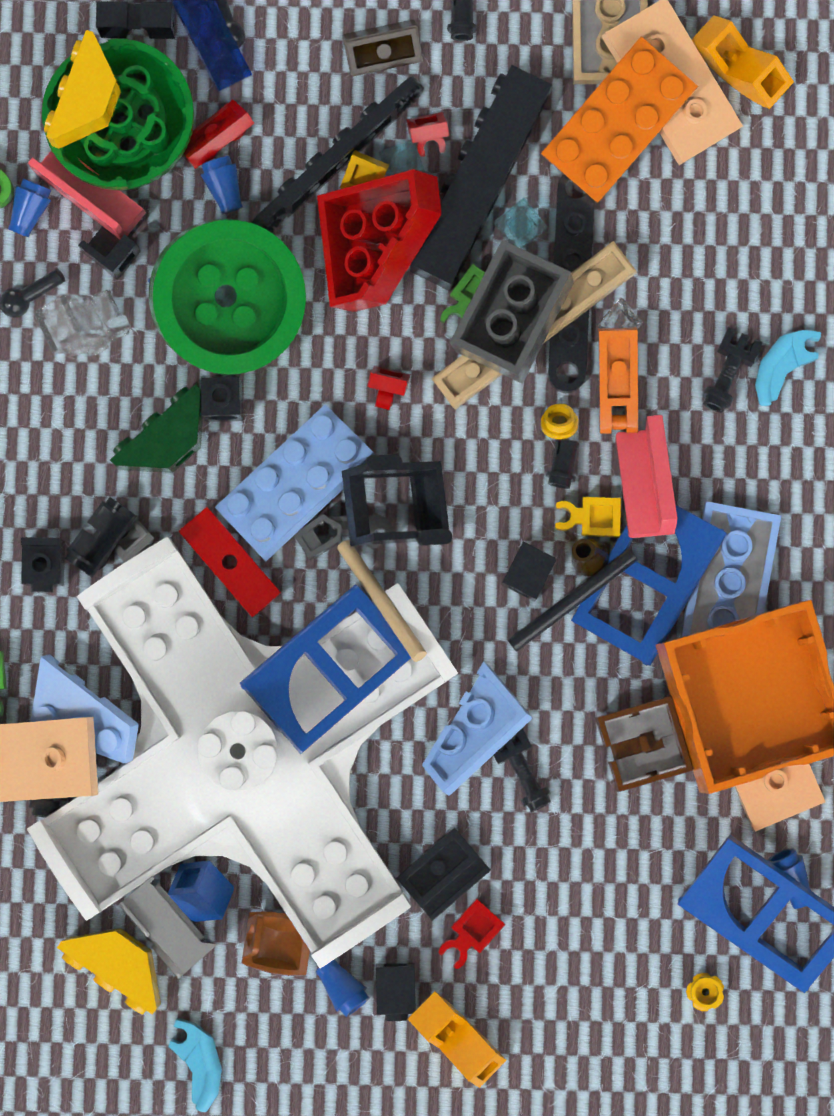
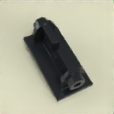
M111 497L108 498L106 503L101 501L98 508L87 521L88 524L97 529L92 536L82 529L66 549L69 553L65 559L93 578L96 572L106 565L110 553L118 542L128 535L132 523L137 516Z

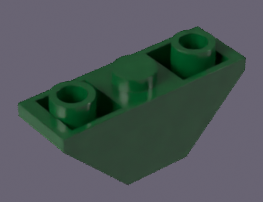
M196 384L191 389L187 386L180 389L170 399L172 405L162 414L157 411L148 417L141 425L144 430L134 439L129 436L122 440L113 449L115 455L110 461L119 470L173 473L201 449L203 424L201 389Z

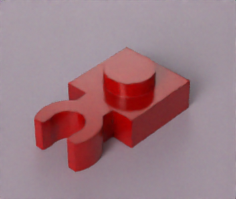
M476 898L451 926L459 935L455 939L444 941L440 945L438 953L442 956L449 948L454 947L458 949L460 957L454 962L453 967L459 969L465 964L468 956L467 951L471 946L481 953L506 924Z

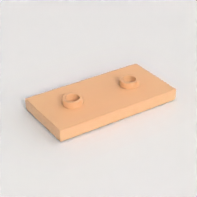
M659 0L601 36L617 63L642 36L698 85V88L659 132L678 165L683 164L743 127L668 0Z
M94 717L0 724V802L98 795Z
M810 764L784 767L765 775L761 779L734 786L750 825L755 832L825 803Z

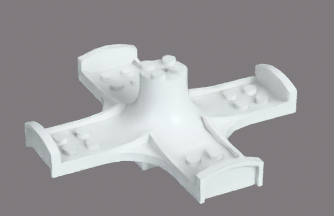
M169 537L162 539L123 563L77 596L84 609L88 610L132 677L141 699V730L136 740L133 761L122 763L111 775L98 783V795L76 797L45 819L39 820L27 828L51 871L86 921L141 886L151 876L154 877L169 866L193 856H224L250 867L268 885L310 949L311 956L319 968L342 955L411 908V902L361 828L350 802V773H352L351 768L360 746L382 724L458 674L398 583L385 592L427 652L426 656L418 662H414L411 658L302 754L295 749L239 684L282 646H265L241 636L222 617ZM358 612L343 620L318 641L321 647L358 688L396 656ZM303 654L296 662L291 673L289 698L298 723L305 733H308L338 707L344 699Z

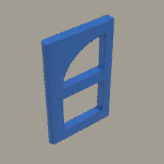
M677 505L675 534L681 548L682 563L676 583L638 562H635L623 571L667 597L641 643L590 614L607 584L582 602L571 619L577 625L642 661L646 666H651L658 654L656 644L665 642L727 535L723 529L713 526ZM627 525L609 554L608 564L626 551L634 539L628 536Z
M355 584L239 684L295 749L302 754L408 662L411 657L375 604ZM355 610L396 655L359 688L318 643ZM303 654L344 699L338 707L308 733H305L298 723L289 698L291 673L296 662Z
M732 835L726 838L682 897L678 899L677 905L803 993L809 990V987L834 958V929L803 967L760 938L792 897L833 925L834 906ZM734 857H737L778 886L746 927L733 916L725 899L724 878L727 868Z

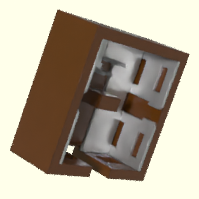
M672 696L595 718L603 747L610 746L614 760L609 761L608 764L617 792L693 771Z

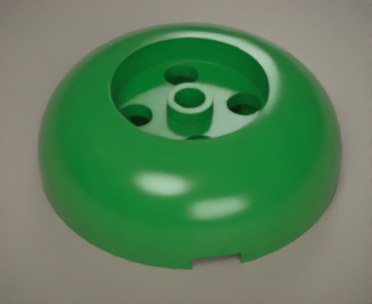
M107 39L108 42L100 43L99 45L121 90V98H118L108 127L103 128L102 132L97 135L92 133L60 149L53 147L48 139L47 141L58 161L66 170L83 182L103 189L130 190L158 180L168 173L180 160L192 135L194 106L190 89L183 74L164 53L148 44L135 40ZM71 55L56 69L47 85L42 103V124L44 126L51 110L56 111L60 100V97H58L60 81L64 75L69 76L74 63L71 62ZM146 105L154 108V113L148 115L147 120L140 118V108ZM119 116L127 117L126 121H120L118 124H115V120ZM126 138H133L136 141V146L129 151H123L121 149V142ZM79 160H81L83 163H85L87 166L93 169L96 173L92 172L87 167H85Z

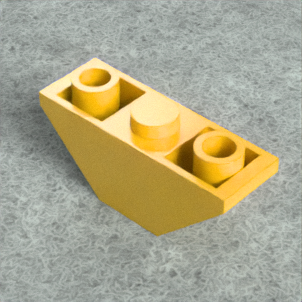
M89 30L85 31L82 41L78 39L74 44L71 53V62H74L69 76L64 75L58 88V97H60L56 111L51 110L45 122L44 132L47 133L46 137L50 144L58 149L108 127L121 93L94 32Z
M117 928L69 937L62 940L57 946L64 953L61 958L66 963L78 970L85 967L95 974L93 978L95 983L109 992H113L114 989L118 990L127 997L125 1003L136 1012L144 1015L148 1011L150 1014H153L161 1005L152 950L123 929Z

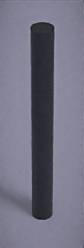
M628 548L509 638L508 642L518 652L637 562V557Z

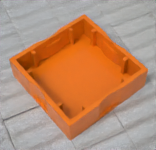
M812 600L797 602L656 644L700 793H715L761 779L765 775L784 767L807 765L834 756V684L830 676L827 650Z

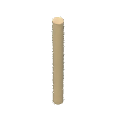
M350 540L341 542L337 547L338 551L414 662L422 660L427 652L355 547H350Z

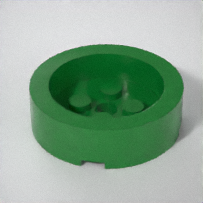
M216 219L201 222L187 228L163 249L150 277L149 307L157 331L177 355L190 364L213 373L241 374L254 371L271 363L291 344L298 333L305 312V283L296 258L290 249L273 233L246 221ZM222 285H230L236 295L234 302L226 307L220 306L215 300V292Z

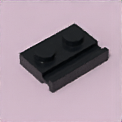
M454 827L398 875L396 879L433 921L489 873L491 869Z

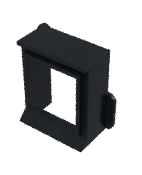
M397 454L371 455L366 458L365 464L342 471L350 547L417 542L421 546L449 544L452 541L441 461L403 462L402 458ZM410 477L416 531L370 534L364 479Z

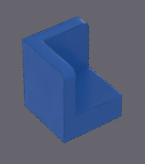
M210 861L180 864L168 895L193 922L221 920L232 897L234 886Z

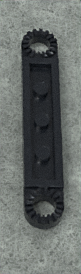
M414 76L409 77L379 104L375 101L366 107L360 115L362 120L352 129L349 127L342 129L333 139L332 143L334 145L324 154L322 152L316 153L306 163L305 168L307 170L297 179L291 177L286 180L277 191L279 195L251 223L263 227L272 233L274 226L278 228L286 216L289 218L350 162L355 150L361 152L397 119V114H401L406 111L407 107L411 106V101L413 103L416 102L415 99H418L424 90L421 83Z
M563 174L557 187L553 264L572 273L592 257L595 201L587 194L578 199L570 197L565 190V186L571 180ZM589 310L549 339L548 380L551 386L558 392L572 393L578 390L584 383L587 365ZM567 363L576 368L578 376L573 383L564 384L558 380L556 370L560 365Z

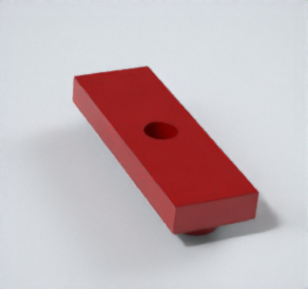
M208 507L203 509L178 531L252 618L282 594ZM233 556L237 559L236 567L230 570L224 567L225 559Z

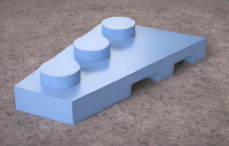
M52 655L41 656L30 722L94 717L96 753L121 763L133 761L139 724L105 697L99 698L84 686L85 681L76 674L70 675L59 667L60 662Z
M484 661L477 671L479 677L469 693L466 691L461 698L459 704L462 706L452 723L447 726L445 725L422 764L442 792L448 796L533 718L494 670Z

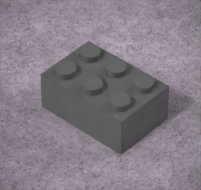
M502 240L450 341L455 352L523 384L574 284L571 272Z

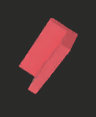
M52 150L41 163L33 157L28 162V165L39 178L119 239L124 234L128 236L146 214L141 206L120 190H109L92 186L72 175L58 161ZM79 160L85 167H87L92 172L96 173L93 169H91L89 166H87L85 163Z
M647 416L645 430H639L638 433L618 432L615 437L628 536L630 538L675 534L677 524V512L663 416Z

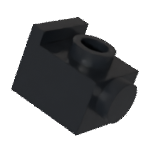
M21 537V584L30 586V592L53 593L54 586H64L65 541L61 538ZM39 558H45L47 561V567L42 572H37L34 567L35 561Z

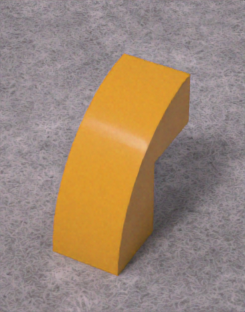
M713 15L692 38L703 60L714 72L742 95L765 108L770 109L794 83L777 56L749 47L730 20Z
M436 991L408 1018L411 1024L428 1042L438 1047L464 1077L479 1088L507 1061L456 1008Z

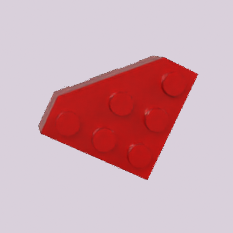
M412 169L317 195L330 307L357 312L387 304L442 214L437 176Z

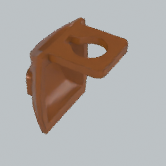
M264 911L249 912L241 964L272 974L305 976L307 974L310 949L287 914Z

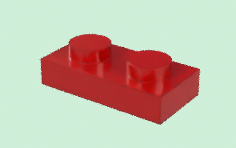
M232 99L192 131L189 144L182 156L197 169L203 163L211 161L217 152L231 141L241 138L246 130L254 124L252 118L247 111Z

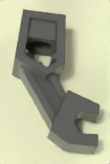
M377 513L368 516L370 534L375 533L377 530L396 532L386 517ZM322 514L294 535L310 561L342 542V535H349L347 516H326ZM326 523L334 531L337 530V536L330 537V540L322 545L314 530L319 526L323 527ZM378 544L367 545L372 550L379 547Z

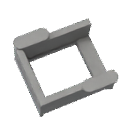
M151 876L119 905L141 932L152 941L153 945L151 948L179 979L218 944L201 942L205 937L159 883L155 887L153 886L155 878Z

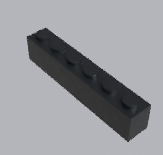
M511 65L507 75L500 73L491 91V94L496 96L490 108L483 106L474 125L479 128L474 140L467 139L458 155V160L462 161L457 173L450 172L442 186L441 192L446 194L441 203L442 214L412 261L410 272L451 292L550 97L552 84L514 65Z

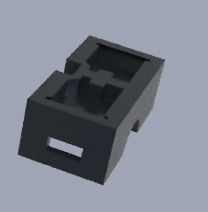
M96 1V28L101 38L127 39L128 33L132 29L141 30L142 28L147 31L149 39H175L176 13L172 2L141 1V4H128V1Z

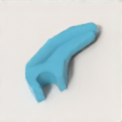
M801 330L780 336L759 365L755 388L761 406H770L772 401L778 399L788 373L818 359L819 353L806 350L805 341L818 342L821 332Z
M177 1018L174 1027L184 1029L187 1033V1039L183 1042L171 1039L169 1048L186 1062L192 1072V1102L196 1104L195 1108L200 1112H207L219 1094L222 1073L213 1037L196 1023Z

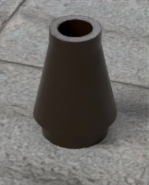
M580 539L574 543L571 562L578 573L584 576H593L608 564V550L600 541ZM588 548H591L589 556L585 558L580 557Z

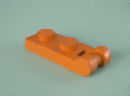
M637 327L598 328L600 434H611L612 430L626 429V433H638ZM611 406H626L625 415H612Z

